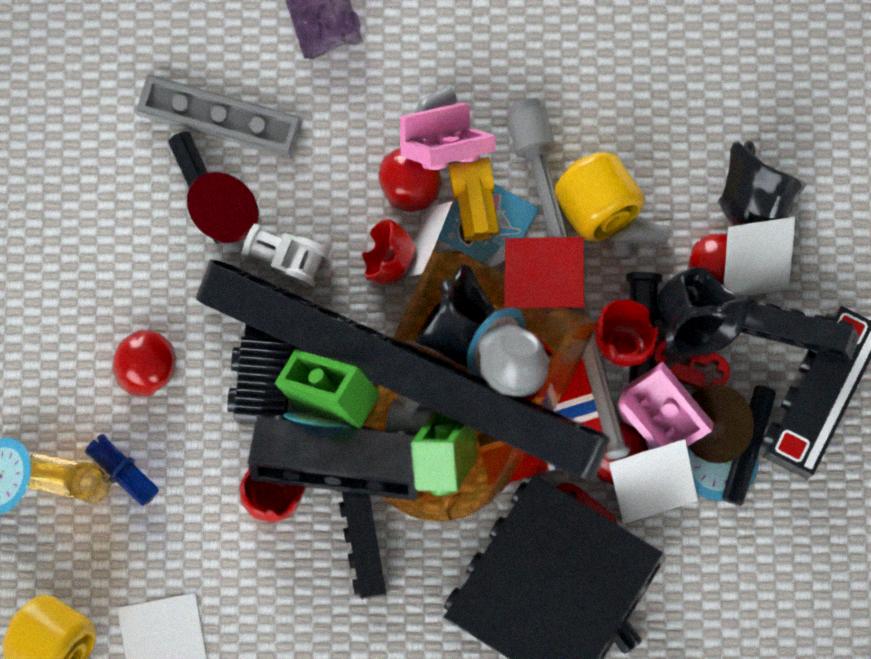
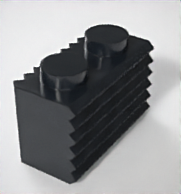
M242 336L241 346L233 347L231 370L238 372L237 387L229 388L227 411L234 412L236 423L255 425L257 417L284 416V413L287 412L289 398L275 385V382L293 353V345L280 339Z

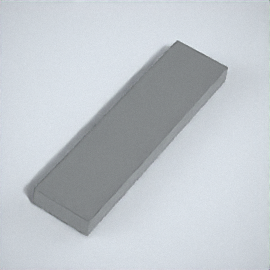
M150 74L147 75L136 108L137 115L287 158L292 157L303 121L302 117Z

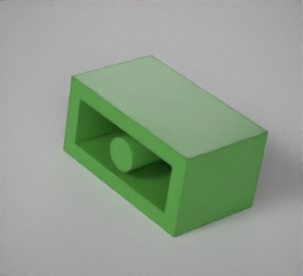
M297 349L294 350L275 382V385L298 409L350 424L360 429L381 394L358 367Z
M438 412L431 414L411 442L415 490L430 491L432 495L442 496L458 491L477 461L475 429Z

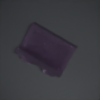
M285 0L304 58L313 60L342 44L356 46L362 42L359 31L361 27L360 20L352 9L350 0Z

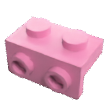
M458 103L403 115L400 118L401 156L422 163L424 169H444L447 167V163L453 161L474 162L479 160V155L496 152L495 135L470 127V106L468 104Z
M664 362L625 385L618 403L622 418L629 426H635L645 438V443L649 450L685 439L686 445L689 446L712 432L714 423Z

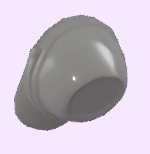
M502 325L488 330L482 336L480 342L481 374L486 378L491 387L503 395L512 397L527 396L543 387L548 376V365L551 362L540 340L534 334L518 326Z

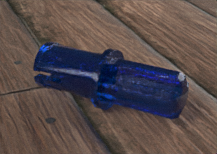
M105 434L97 436L98 443L93 440L88 445L85 454L90 456L110 476L109 481L112 484L117 482L142 506L154 500L159 492L158 487L134 465L135 459L133 457L127 458L107 439Z

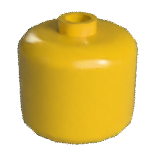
M600 152L574 161L558 180L554 190L560 209L578 235L584 237V241L598 242L607 239L614 233L626 228L637 218L645 204V195L619 157L610 152Z
M40 595L27 602L11 618L2 644L4 659H89L96 642L97 629L88 617L52 595Z

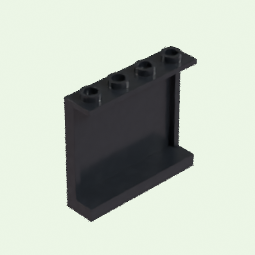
M533 475L529 483L523 481L516 489L511 499V503L515 505L506 518L501 516L489 533V538L492 541L484 554L479 551L471 560L466 570V573L470 576L462 589L456 587L444 604V609L447 610L444 618L453 626L459 627L508 659H604L665 561L664 553L536 475Z

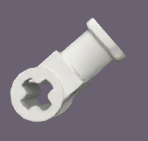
M254 223L244 242L241 257L245 259L253 257L271 264L272 272L281 275L292 283L314 289L316 285L314 277L322 258H327L330 251L325 246L307 238L295 237L284 233L283 238H279L262 231L261 226Z

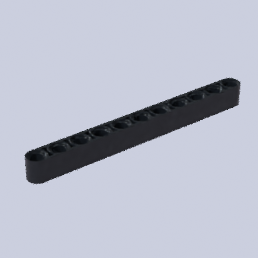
M213 259L208 262L195 297L200 303L308 353L358 367L369 381L575 476L595 480L611 441V438L604 433L525 397L503 395L491 387L488 381L240 268Z

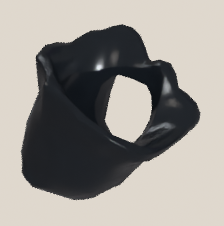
M736 141L731 147L726 185L721 197L718 199V204L733 226L787 218L796 198L804 190L806 184L790 174L764 164L755 156L753 142L747 141L742 145Z
M461 263L453 280L449 278L442 280L441 301L434 307L426 319L423 327L415 336L414 342L433 349L440 355L468 369L467 353L471 340L481 324L489 316L497 312V310L480 287L471 267Z
M693 267L673 277L658 294L660 319L666 331L665 348L667 354L681 358L705 356L728 346L740 335L745 324L749 304L748 298L745 295L730 292L704 268Z

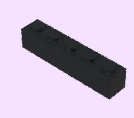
M748 298L747 317L741 333L852 360L860 336L851 323L842 320L838 321V323L832 322L821 315H814V317L806 316L803 312L796 309H790L789 312L781 310L779 306L770 303L764 306Z
M337 491L342 492L344 501L339 502L341 518L346 517L348 527L343 528L345 542L351 543L352 553L348 554L350 569H355L357 579H352L354 594H360L361 600L387 596L370 495Z

